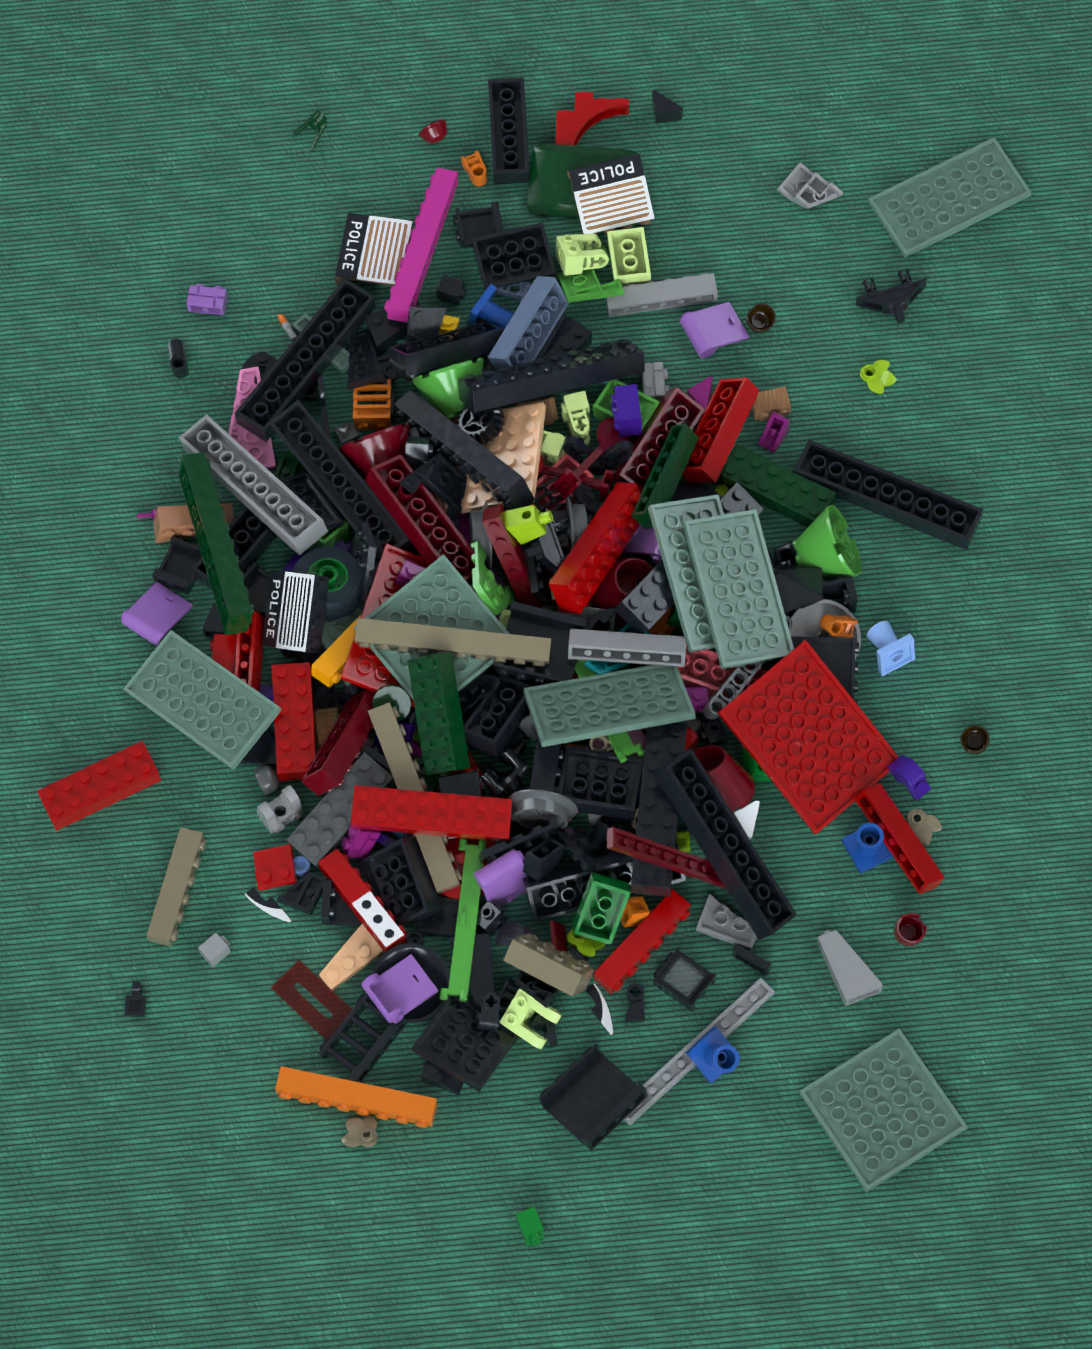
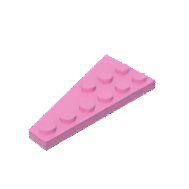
M259 367L242 369L239 373L237 393L228 434L268 470L277 469L271 437L265 442L236 423L235 412L257 386L254 383L255 376L257 377L258 384L261 381Z

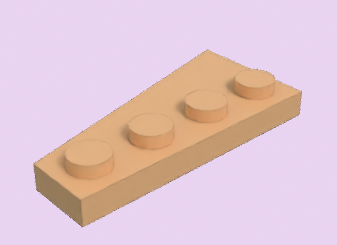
M361 924L319 976L332 992L385 952L363 924Z

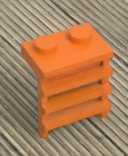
M387 379V384L366 385L354 389L353 423L356 430L380 431L392 427L391 379ZM358 391H387V394L358 395ZM357 401H387V404L357 405Z

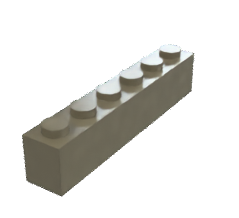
M180 827L147 932L149 942L172 947L173 941H177L179 934L177 928L184 919V905H188L190 899L188 892L195 883L196 876L194 873L201 864V851H204L206 848L207 840H205L203 832Z

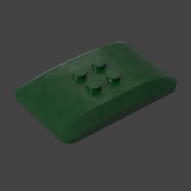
M556 144L536 145L532 150L528 211L532 215L579 218L571 180L568 178L567 171L637 155L638 153L633 150Z

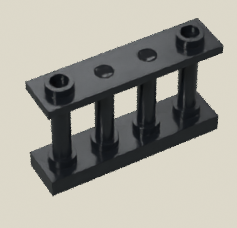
M367 993L360 995L357 1000L358 1004L328 1041L325 1040L319 1048V1054L323 1059H326L328 1055L332 1056L350 1070L351 1075L349 1077L351 1080L359 1083L362 1082L408 1023L404 1017L398 1023H388ZM366 1007L388 1023V1028L384 1033L378 1032L359 1017ZM353 1023L375 1039L376 1043L372 1048L367 1049L347 1033ZM341 1039L363 1055V1060L359 1064H354L334 1048Z

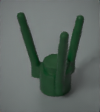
M315 111L303 125L292 133V136L299 134L307 126L314 130L318 128L319 131L310 149V152H313L323 130L327 127L324 124L327 121L326 116L320 111Z

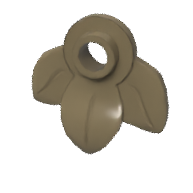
M913 809L908 813L907 823L922 845L928 846L931 842L932 832L942 830L941 823L935 816L926 815L921 809ZM914 815H919L921 820L919 822L914 821Z
M370 1115L366 1116L363 1120L356 1117L347 1119L346 1128L349 1133L341 1138V1142L352 1148L360 1145L367 1148L374 1146L378 1140L376 1120Z

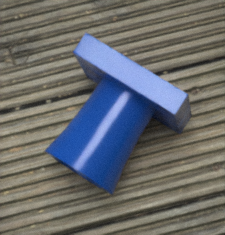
M492 284L489 285L470 311L467 326L476 324L480 319H483L505 330L514 313L493 302L497 287Z
M874 823L861 825L856 832L841 840L860 874L894 858L883 842L884 833L882 829Z
M716 1026L710 1029L685 1052L705 1079L711 1084L723 1073L735 1070L740 1058L738 1051L728 1042Z

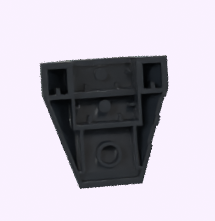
M771 563L785 615L790 614L789 611L798 607L803 609L824 600L822 568Z

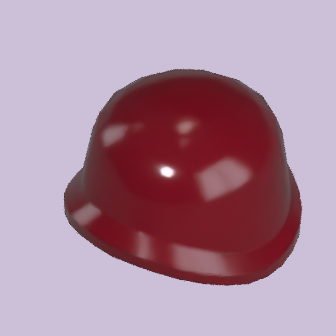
M440 119L428 124L418 134V137L430 144L440 142L448 133L446 120Z

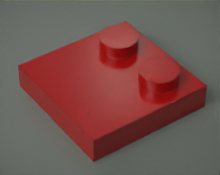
M291 844L253 852L257 889L259 891L297 883L293 846Z

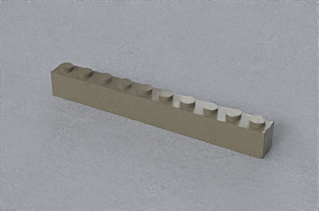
M357 618L355 643L363 648H370L371 645H376L378 649L390 650V647L398 648L397 651L409 652V649H414L420 654H428L429 651L456 654L455 657L467 658V655L475 656L477 660H486L488 657L494 658L496 662H506L507 659L514 660L515 664H525L526 661L533 662L534 666L541 667L549 664L551 638Z
M389 702L368 710L397 789L424 791L427 789L424 779H420L417 772L420 771L417 760L413 761L410 754L414 752L410 742L406 743L403 737L407 735L403 724L399 725L396 719L400 717L396 706L392 707ZM415 834L438 894L461 886L459 881L462 880L459 869H454L452 862H455L452 851H447L445 846L448 843L446 836Z

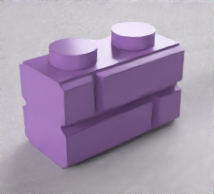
M203 284L190 285L187 298L188 312L225 315L228 301L227 289L221 286L206 287Z

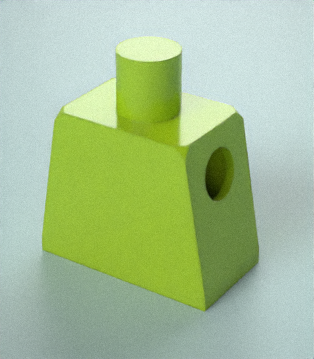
M534 505L504 511L505 528L521 545L545 535L547 532L546 523L553 521V515L550 510L541 513Z

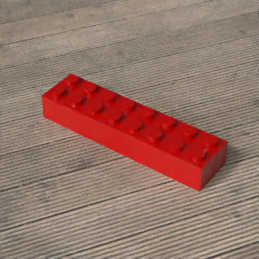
M617 482L548 583L561 612L581 614L639 528L640 524L631 516L641 495L637 483Z
M354 785L351 828L508 842L512 799Z

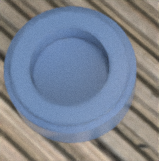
M304 856L295 857L296 875L305 876L311 869L310 861Z

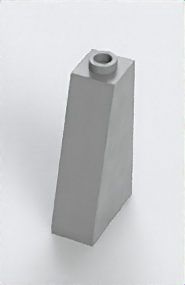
M827 930L820 934L817 944L845 1006L882 992L883 985L837 930L832 932Z

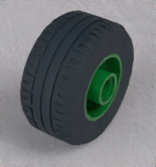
M321 547L305 553L293 569V573L329 577L324 621L338 620L349 616L362 602L360 598L362 574L360 569H357V559L349 552L336 547Z

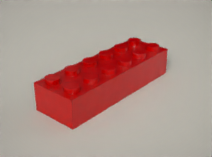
M747 377L720 379L694 432L699 438L682 474V477L687 482L713 483L719 478L722 468L727 462V458L760 391Z
M310 662L272 665L273 702L282 709L274 719L276 764L279 781L302 780L317 755L313 676L311 675L312 667Z
M142 740L39 789L37 792L55 830L58 831L162 780Z

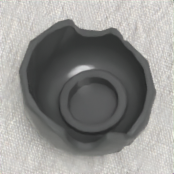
M263 765L254 771L256 779L265 795H269L278 789L280 782L276 770L270 766Z

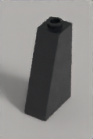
M489 933L475 935L469 992L477 1007L482 993H495ZM450 937L452 951L454 948L455 937ZM486 999L485 1002L488 1004L493 1003V999Z

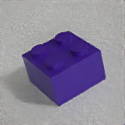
M637 384L614 387V394H611L614 429L618 430L619 437L641 435L642 418Z

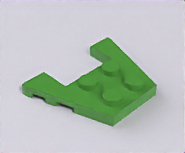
M602 246L601 248H599V249L604 250V251L606 252L608 258H609V255H608V253H607V250H606L605 246ZM594 269L583 270L582 274L565 276L563 272L558 274L568 303L625 295L619 279L600 285Z
M477 540L471 543V548L475 550V554L471 555L472 561L475 564V568L472 569L473 588L490 611L497 615L511 604L516 597L508 585L502 587L496 583L493 572L484 565L487 553Z

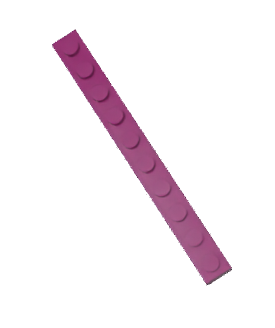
M436 168L435 174L431 175L430 188L426 189L425 202L421 203L420 216L417 215L415 220V230H411L410 244H406L405 258H401L400 272L397 271L395 275V286H391L390 300H387L385 303L388 319L408 323L409 306L416 305L458 186L457 171Z

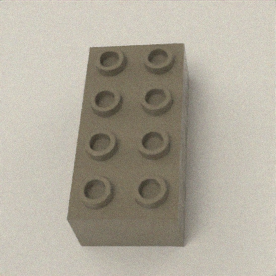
M530 933L512 939L503 961L572 997L586 990L594 971L593 968L589 967V963L572 958V955L568 952L556 950L553 944L543 943L537 940V936Z

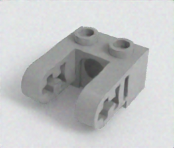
M290 785L281 790L282 794L271 802L267 803L265 801L257 806L258 817L271 835L282 831L285 825L291 821H297L303 814L299 797ZM279 811L286 812L283 816L276 815Z

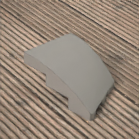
M801 162L777 188V191L786 198L807 209L843 195V192L832 182L829 184L817 172H811Z

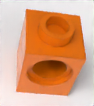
M643 896L628 899L621 917L624 928L639 926L649 915L650 911Z

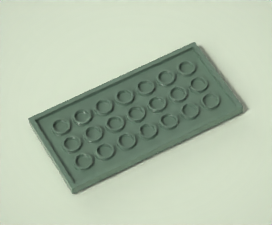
M995 137L868 198V203L904 258L1030 197L1032 192Z
M719 494L650 505L648 511L688 651L690 653L716 648L683 523L688 520L724 515Z
M757 510L684 521L683 527L721 669L785 657L794 649Z
M172 630L169 631L123 688L126 693L232 770L238 766L282 711L278 705Z
M649 665L524 688V696L542 747L695 719V711L677 666Z

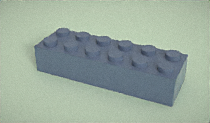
M537 276L488 356L495 370H499L500 367L516 366L517 363L533 362L538 356L569 304L555 277Z

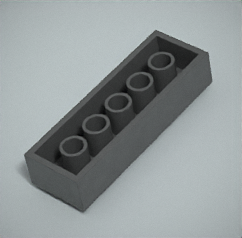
M365 752L344 775V782L339 787L335 786L328 792L286 839L289 844L317 868H319L318 861L333 852L349 833L354 785L390 788L394 782V778Z

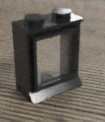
M677 948L674 953L670 952L666 957V964L655 971L653 975L654 985L692 1012L694 1004L699 998L704 997L708 986L716 982V975L707 971Z

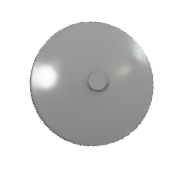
M824 599L803 609L799 607L790 618L792 619L793 627L790 630V635L794 637L842 638L832 636L822 630L820 627L821 618L826 614L855 617L843 605ZM855 624L852 635L855 638V642H859L860 650L861 632L859 625Z

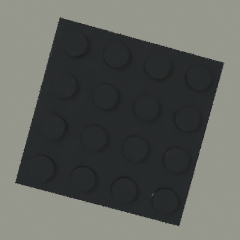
M451 995L413 1045L412 1051L480 1093L519 1036L501 1023H499L497 1031L476 1029L478 1007L469 1001H460V996Z

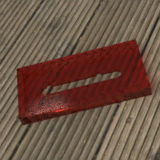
M300 960L271 987L287 1005L327 1041L352 1011L342 999ZM296 983L301 984L332 1013V1017L330 1019L325 1018L294 989V985Z

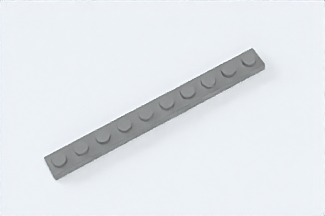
M762 978L753 984L643 1085L646 1088L648 1097L624 1121L629 1126L632 1125L695 1067L685 1052L714 1026L718 1027L725 1038H727L775 994V991Z

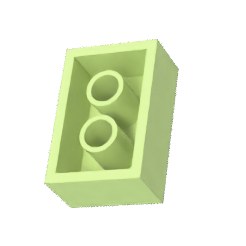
M644 227L608 231L607 243L613 281L619 279L622 287L629 284L637 285L651 281Z

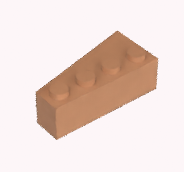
M232 503L220 504L225 510V522H228L230 525L234 520ZM187 505L157 507L153 522L156 544L170 542L171 537H181L183 539L196 538Z

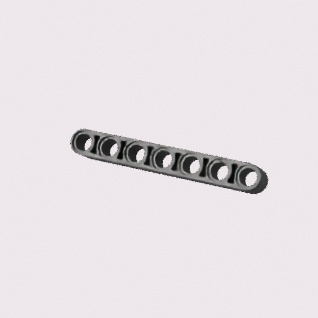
M785 615L790 631L793 627V622L789 616ZM764 662L748 664L751 667V671L745 665L737 666L704 706L703 713L706 718L713 720L719 717L718 713L712 710L711 705H714L719 712L738 696ZM734 677L739 679L740 685L734 681ZM723 691L729 695V698L724 697Z

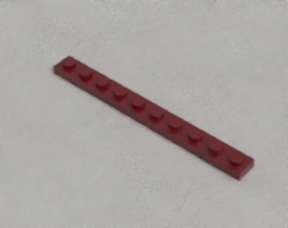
M614 827L607 829L608 849L725 888L707 859Z

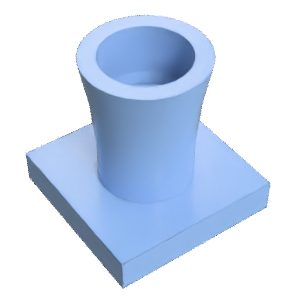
M888 621L879 622L868 631L867 638L879 649L877 650L878 672L881 676L915 660L914 638L911 634L897 639Z

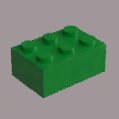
M591 872L572 923L573 933L611 945L631 893L629 883Z

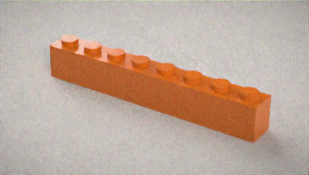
M282 1066L280 1067L275 1087L277 1095L282 1099L290 1100L291 1098H296L302 1103L309 1104L310 1102H315L325 1108L334 1106L344 1112L353 1110L363 1116L373 1114L382 1120L392 1118L402 1124H407L408 1122L416 1123L415 1125L421 1128L433 1127L438 1106L437 1098Z

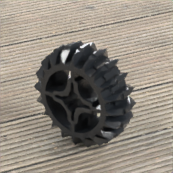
M468 407L465 410L462 409V414L458 415L459 420L456 421L459 428L481 445L487 446L489 441L493 442V438L499 437L498 433L503 431L502 426L505 425V416L500 407L473 412Z

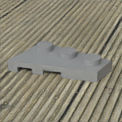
M709 894L696 931L752 951L757 936L748 922L735 915L728 907L719 903Z

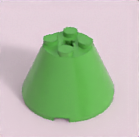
M478 358L474 362L469 360L423 375V378L422 375L413 378L412 382L437 411L446 418L451 419L457 417L458 413L462 412V409L468 408L460 401L458 379L464 378L466 375L482 374L484 359Z
M827 506L808 528L793 541V546L798 553L795 558L799 566L822 568L823 575L858 577L862 570L859 551L855 539H850L846 530L850 528L836 506Z

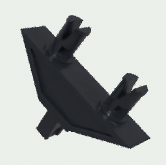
M909 269L905 270V275L900 270L898 276L902 285L877 291L873 278L870 279V285L865 279L862 283L867 294L856 298V306L885 314H894L897 323L905 322L904 311H907V307L924 290L927 278L913 282Z
M564 517L546 523V534L534 539V543L531 544L532 548L526 549L523 552L525 559L536 557V560H539L541 564L555 574L566 559L556 532L570 528V524H562L568 518Z

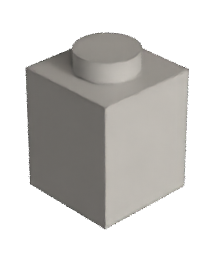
M217 933L213 934L198 947L199 953L212 968L231 953L228 940L223 935L220 937Z

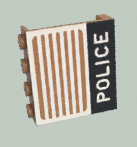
M640 154L567 171L583 231L581 234H597L600 231H604L607 234L608 231H615L617 227L622 226V230L632 228L633 223L639 222L640 225L651 223L650 219H654Z
M348 213L335 274L336 285L339 286L345 278L353 281L395 286L396 272H400L401 258H405L406 244H410L411 230H415L413 228V221Z

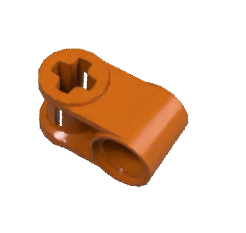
M478 150L469 156L460 157L462 166L472 184L477 187L484 186L487 183V171Z
M831 614L824 615L820 620L822 630L832 636L853 638L852 633L855 624H858V620L855 618Z

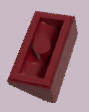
M550 921L551 943L555 946L556 950L568 952L565 926L558 922Z

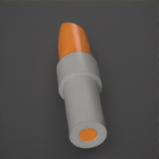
M278 314L277 317L283 330L293 342L297 335L292 329V325L283 314Z

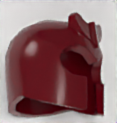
M908 913L896 921L893 934L900 944L915 946L923 940L927 932V925L924 926L923 922L919 919L921 915Z

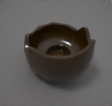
M759 303L749 310L746 322L748 327L754 332L764 333L774 325L776 314L768 304Z
M970 726L961 734V745L969 754H981L989 747V733L982 726Z

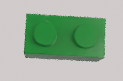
M532 1207L517 1213V1225L525 1245L536 1246L542 1243V1240L545 1239L544 1228L536 1208Z

